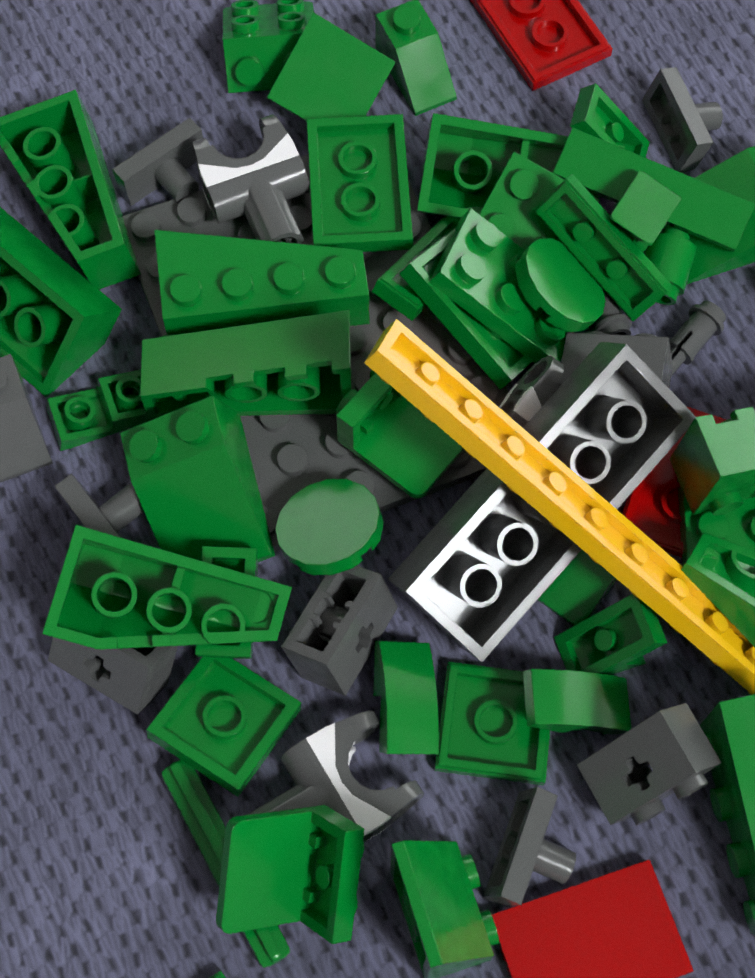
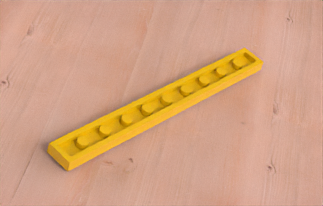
M398 319L392 322L383 331L364 363L383 382L392 386L420 410L428 420L434 422L461 445L470 456L477 459L503 481L512 492L518 494L544 516L554 528L560 530L585 551L595 563L606 569L627 587L635 597L641 599L668 622L676 632L682 634L702 651L713 664L723 669L744 687L750 695L755 694V647L681 570L683 566Z

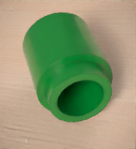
M662 229L652 246L649 245L644 253L673 285L671 290L656 302L663 305H674L677 297L684 294L697 252L696 245L689 241L690 236L678 229Z

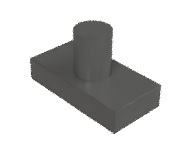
M677 67L660 69L642 101L675 170L684 173L696 169L714 143L708 131L720 128L723 113L717 102L694 104Z
M188 118L112 169L119 193L130 206L160 186H163L177 203L199 190V183L186 169L196 163L192 142L203 138L201 128L191 118Z
M72 473L55 486L82 524L89 529L123 538L119 531L144 512L135 489L130 483L101 506L97 504L87 489Z
M540 787L518 793L483 895L484 899L502 906L522 905L533 871L561 884H564L569 879L575 866L576 853L544 839L558 795Z

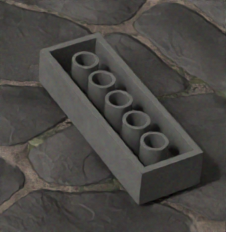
M600 342L523 429L613 507L618 509L683 436L696 416L627 344ZM486 469L392 573L388 580L460 647L483 662L582 549L560 530L554 528L544 516L523 498L512 492L489 469Z

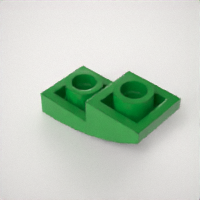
M141 369L98 378L95 389L47 398L46 410L60 451L77 447L155 419L147 418L140 397Z
M375 641L373 696L381 697L379 752L385 754H439L437 689L429 643Z
M529 669L523 671L524 706L527 726L561 733L583 729L609 735L623 734L631 730L626 678L572 670Z

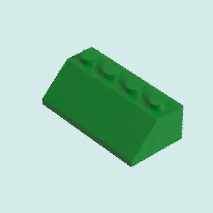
M0 207V357L11 354L21 376L42 395L48 397L106 343L122 309Z

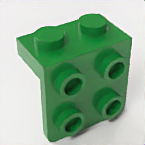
M239 0L233 2L231 7L223 9V48L228 93L272 89L314 12L312 2L304 0H277V3L258 5V2L255 0Z
M371 369L370 379L359 391L356 389L350 390L340 401L336 409L338 442L410 497L415 499L422 498L461 455L464 448L434 422L428 420L420 410L392 386L383 382Z
M326 805L236 816L230 819L226 825L216 913V925L227 934L300 921L331 944L351 941L354 915L358 905L357 888L360 863L364 854V828Z

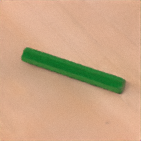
M182 760L175 761L162 771L161 778L219 887L226 826L197 771ZM278 925L242 932L259 965L263 968L275 965L290 953V946Z

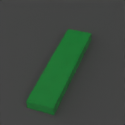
M572 127L553 171L555 175L565 180L573 173L589 192L617 203L639 170H642L681 197L680 202L666 222L667 225L734 252L755 208V203Z

